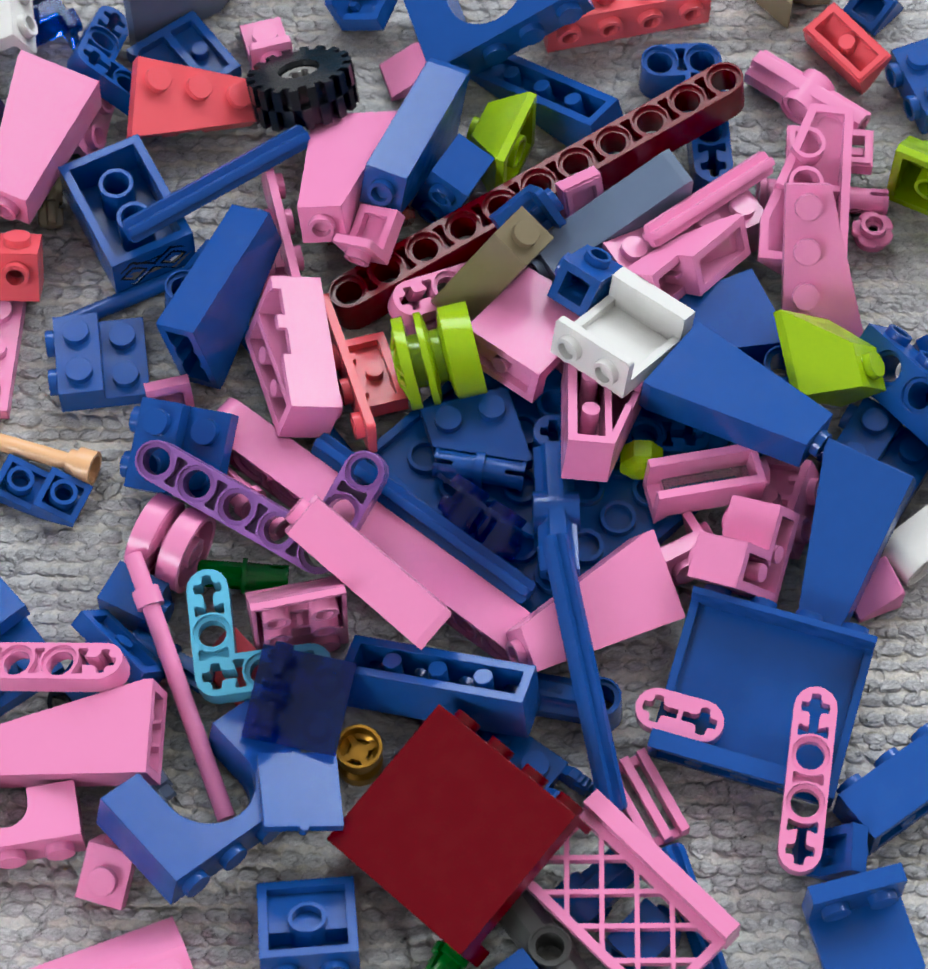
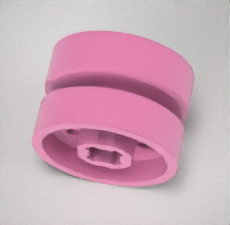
M158 493L151 498L140 513L128 539L124 556L132 552L142 551L149 574L169 583L170 590L182 593L187 589V583L191 576L197 572L198 562L202 559L206 560L215 535L216 519L194 507H189L185 510L183 502L163 493Z

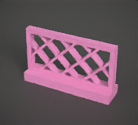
M598 789L583 802L584 811L579 818L599 838V855H570V838L579 830L576 827L563 843L564 855H553L547 863L564 864V889H542L534 880L526 888L607 969H625L624 967L635 966V969H641V966H671V969H676V966H688L686 969H704L723 948L726 950L740 934V924ZM604 843L616 855H604ZM625 863L634 871V889H605L604 864ZM570 864H599V889H570ZM639 877L651 888L640 889ZM634 897L635 923H605V898ZM640 897H661L670 906V923H640ZM553 898H564V909ZM570 898H599V923H577L570 916ZM675 911L687 923H675ZM697 931L710 945L698 957L676 958L675 932ZM588 932H599L600 944ZM605 932H635V958H613L605 950ZM640 932H670V958H641Z

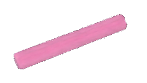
M765 151L757 152L644 224V232L642 233L644 241L649 242L652 247H660L773 173V166L775 165L773 157H768Z

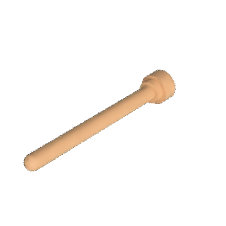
M0 433V452L10 453L17 457L63 469L65 473L90 485H93L98 477L102 462V455L99 451L81 447L79 450L71 449L70 452Z

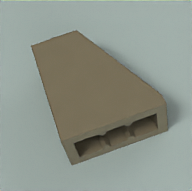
M521 206L481 246L431 302L436 307L465 300L470 321L474 320L531 264L554 237Z

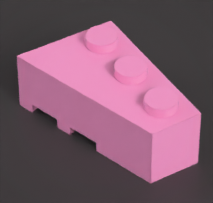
M270 276L245 336V341L277 436L319 438L323 433H331L336 420L340 419L343 412V400L339 391L321 277Z
M564 362L561 377V478L608 482L641 410V406L638 404L643 382L624 398H621L571 364Z

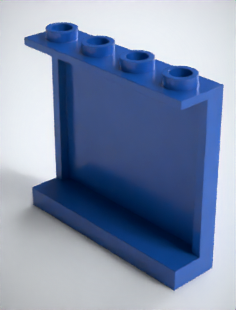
M705 584L704 588L693 586L691 602L665 689L716 704L724 716L723 733L720 739L711 745L652 728L647 744L649 756L783 795L792 712L796 697L806 688L819 686L833 694L838 708L827 808L831 809L878 636L870 635L868 628L856 623L843 622L841 626L824 622L823 616L813 611L798 609L795 613L777 609L778 605L766 598L750 597V601L731 596L732 592L729 589L719 585ZM812 699L808 707H802L803 711L809 712L810 721L808 732L798 729V735L817 734L821 714H829L828 710L821 708V700ZM662 701L656 722H658L659 717L662 715L676 718L677 714L664 710V702ZM701 713L699 719H691L684 716L682 718L683 721L696 725L695 733L699 735H704L707 728H716V725L710 723V715L707 713ZM826 732L817 734L827 739ZM804 745L796 752V760L803 768L813 770L823 764L824 755L817 746ZM799 792L792 797L819 805L816 797L808 792Z

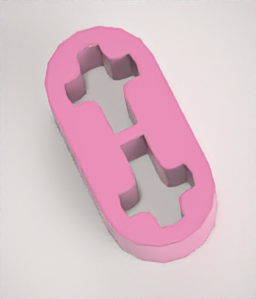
M664 688L645 690L636 701L635 717L637 723L644 731L650 734L652 728L713 745L720 739L723 733L724 716L722 711L716 704L710 701ZM655 700H661L664 702V710L677 714V717L672 718L662 715L659 717L658 722H652L649 720V712L643 710L644 706H653ZM701 713H707L710 715V723L716 725V728H707L704 735H699L695 733L696 725L683 721V716L699 719Z

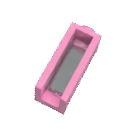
M738 444L648 459L642 486L653 524L667 516L682 514L689 510L694 512L729 506L732 495L761 501L765 486L770 484V469L765 457L760 458L757 451Z

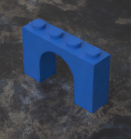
M404 0L426 62L432 57L469 70V80L485 69L503 63L509 56L528 45L539 43L546 35L564 25L578 21L582 15L595 9L591 0H517L512 8L500 18L484 24H471L466 22L458 0Z
M249 698L214 721L209 736L214 756L239 781L247 794L249 805L238 816L220 823H200L184 818L176 813L139 773L100 798L96 824L170 905L185 895L188 898L197 895L206 887L210 877L222 869L225 871L232 870L242 862L248 850L258 843L262 845L270 843L281 833L263 832L256 757L257 753H290L296 747Z

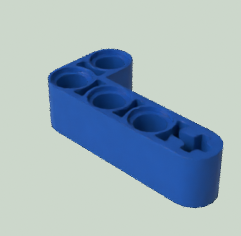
M707 43L658 44L645 49L641 57L639 89L645 97L652 100L706 68L722 62L720 52L714 46ZM729 121L687 143L689 174L693 179L692 194L733 168ZM709 169H714L713 176H710Z

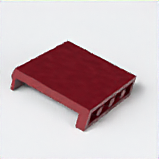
M438 704L343 818V831H333L327 840L457 953L478 968L490 954L481 943L576 827L586 835L592 829L579 818L584 809L563 791L556 798L544 789L549 781L528 763L520 770L510 762L515 753L493 735L488 742L479 737L476 733L481 726L461 709H458L452 715Z

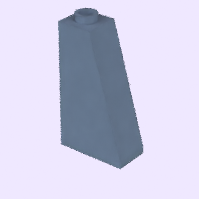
M670 149L661 152L566 218L567 223L560 229L556 227L550 229L548 232L554 239L528 267L554 281L556 266L566 253L572 254L587 244L601 248L603 242L644 227V224L692 194L693 179Z

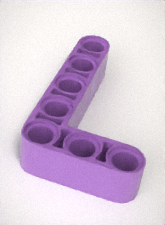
M150 440L142 444L137 450L135 467L144 479L306 572L312 574L331 573L324 566H315L310 561L309 553L292 538L289 537L287 541L281 544L275 543L270 538V523L278 517L285 518L289 512L288 509L174 444L161 440ZM164 449L170 457V464L164 473L157 475L151 470L149 459L154 451ZM367 450L351 454L343 464L323 500L331 508L340 500L346 499L351 502L355 509V515L350 524L358 531H360L387 483L389 468L386 461L380 455ZM364 459H371L378 467L377 478L369 485H361L357 482L354 475L356 465ZM203 471L210 479V488L204 496L197 498L189 489V481L195 473ZM238 494L245 495L251 506L248 516L241 521L235 520L229 513V503Z

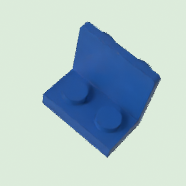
M901 862L807 887L801 907L822 969H925L922 954L901 898L908 881Z

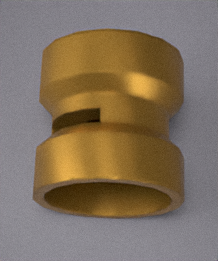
M360 724L348 726L339 733L335 741L339 776L352 786H365L373 783L383 770V744L380 735L373 728Z

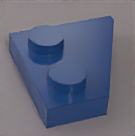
M194 10L126 49L127 59L131 64L137 56L237 77L242 76L241 65Z
M506 386L488 390V393L463 399L457 398L442 402L439 405L434 404L420 409V417L433 455L436 448L476 455L477 451L487 452V457L516 462L523 461L527 462V469L532 468L533 459Z

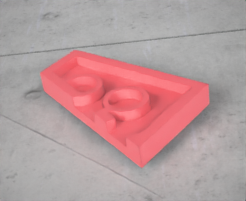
M137 56L132 63L126 138L136 134L139 135L141 140L154 136H162L164 138L178 136L180 133L201 130L203 132L249 127L256 122L246 78Z

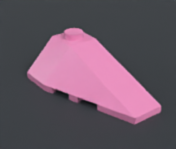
M810 103L759 221L757 261L781 276L784 183H830L832 185L847 255L854 107Z

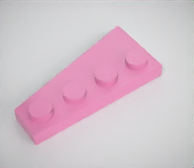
M784 183L781 309L829 319L860 338L863 328L832 185L830 183Z

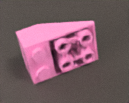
M336 576L245 593L254 647L257 650L316 643L325 647L328 652L339 649L341 644L349 643L346 588Z

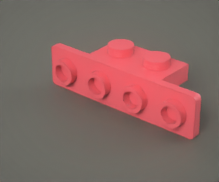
M329 293L323 295L336 371L339 370L341 379H338V385L343 405L351 404L353 413H350V423L355 439H363L367 451L374 453L378 450L377 430L373 417L409 409L408 398L399 386L391 350L384 331L345 340Z

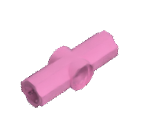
M766 49L764 51L760 50L745 73L744 82L780 103L782 112L796 124H802L810 103L854 107L853 129L865 130L870 122L872 113L837 93L831 80L822 72L815 69H807L802 72Z

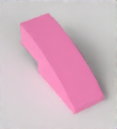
M734 214L687 232L641 257L627 269L677 300L681 299L685 294L702 296L751 255L744 215Z

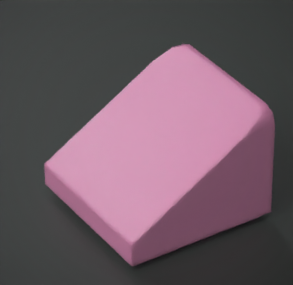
M419 42L409 45L379 64L391 101L406 98L426 64Z
M886 556L880 558L854 612L859 623L896 610L902 605L905 591Z

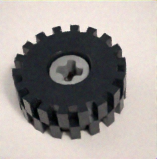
M317 45L315 49H309L308 46L299 47V51L296 52L286 50L279 57L274 55L267 57L266 63L258 62L254 65V70H249L247 73L246 83L255 121L257 124L260 123L261 127L265 129L272 126V131L280 132L284 128L289 129L295 125H302V127H306V130L316 128L315 124L323 123L327 125L333 123L332 118L337 117L341 119L347 115L346 110L353 111L360 99L351 56H349L347 51H340L338 47L334 46L328 50L322 45Z

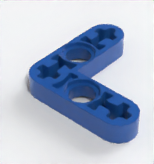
M101 6L83 31L67 61V68L98 80L101 98L128 116L132 72L115 61L129 34L126 17L115 8Z

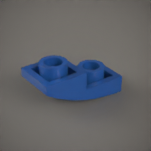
M10 453L0 470V503L31 516L69 527L74 526L94 487L53 466L50 472H47Z

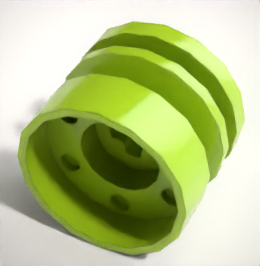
M465 300L437 307V328L428 330L420 312L412 313L416 333L411 335L406 334L402 316L390 319L392 326L391 355L399 386L409 399L413 411L424 408L420 391L422 387L430 386L435 405L442 403L441 383L447 381L451 382L458 399L488 393Z

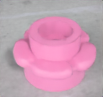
M867 211L861 213L858 220L853 221L851 233L856 245L861 250L873 253L881 251L890 244L893 239L891 231L894 226L886 215H880L875 211ZM874 227L877 231H871L869 228Z

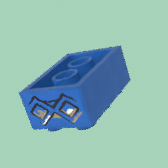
M138 134L58 167L64 197L116 293L178 267H183L196 253L193 232L184 217L137 243H131L122 230V221L171 194Z

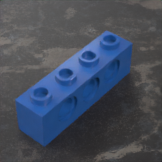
M869 323L860 338L877 348V353L881 356L885 366L883 378L886 391L872 395V397L928 446V406L926 404V395L928 393V352L923 350L919 352L910 344L912 337L894 324L884 327ZM900 363L901 372L898 378H896V368Z

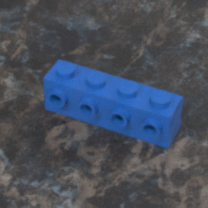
M355 635L340 669L348 707L426 720L438 704H440L452 715L458 709H461L481 726L479 730L528 739L541 704L536 666L430 647H424L420 650L412 644Z

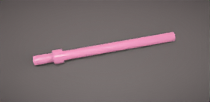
M142 551L132 552L124 556V560L135 591L132 592L133 600L137 611L143 612L216 820L217 822L226 821L236 815L161 605L164 604L159 585L152 582Z

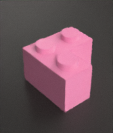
M732 495L730 505L722 517V535L699 531L697 541L689 553L687 576L706 584L725 587L734 594L746 597H762L777 604L801 514L782 505Z

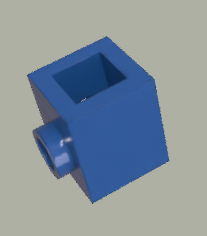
M587 244L572 254L566 253L556 266L554 272L555 279L547 296L581 317L609 294L612 275L623 266L612 260V256L604 249Z

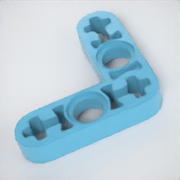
M203 569L191 576L187 583L186 594L194 677L199 693L206 701L212 704H225L245 701L248 698L254 700L313 692L323 689L330 683L334 673L330 653L325 647L316 643L237 653L231 592L226 578L221 572L214 569ZM213 584L215 591H217L213 593V604L216 612L207 613V607L202 596L205 585ZM210 626H220L226 631L224 641L214 647L202 644L200 635L203 630ZM316 658L317 664L321 665L317 668V675L308 676L306 670L301 669L307 666V659ZM290 660L293 680L286 681L287 673L283 661ZM262 663H270L278 669V674L271 683L258 684L251 678L254 668ZM237 667H243L242 674L246 683L244 687H240L237 678H235L239 677L236 670ZM222 671L224 678H231L223 680L222 688L213 689L211 682H206L213 679V672Z

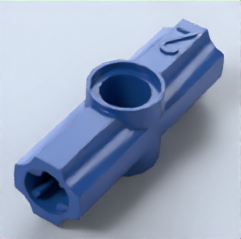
M546 441L540 446L533 447L535 492H532L533 533H537L539 576L542 579L549 580L541 543L542 539L554 533H567L570 539L577 576L579 577L580 564L577 533L580 532L579 491L575 490L574 479L561 478V441Z

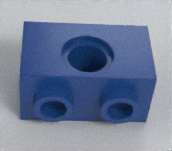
M458 133L431 170L410 206L416 209L421 218L430 224L464 206L495 158Z

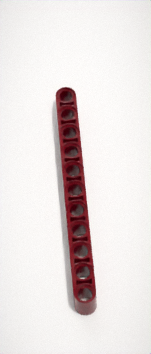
M719 62L706 68L395 244L388 265L370 262L368 267L358 265L338 276L329 287V296L339 324L349 330L361 329L389 313L387 308L388 300L395 287L401 282L467 262L497 231V228L488 216L529 184L541 187L543 190L548 187L557 196L556 182L594 166L601 173L605 191L667 149L673 152L735 117L742 111L745 100L741 69L730 62ZM611 152H620L617 154H609ZM463 236H471L470 238H467V239H459L460 237H463ZM426 257H434L428 261H421ZM389 278H396L391 282H383ZM406 297L403 298L402 304L408 303ZM358 299L355 303L345 304L347 301Z

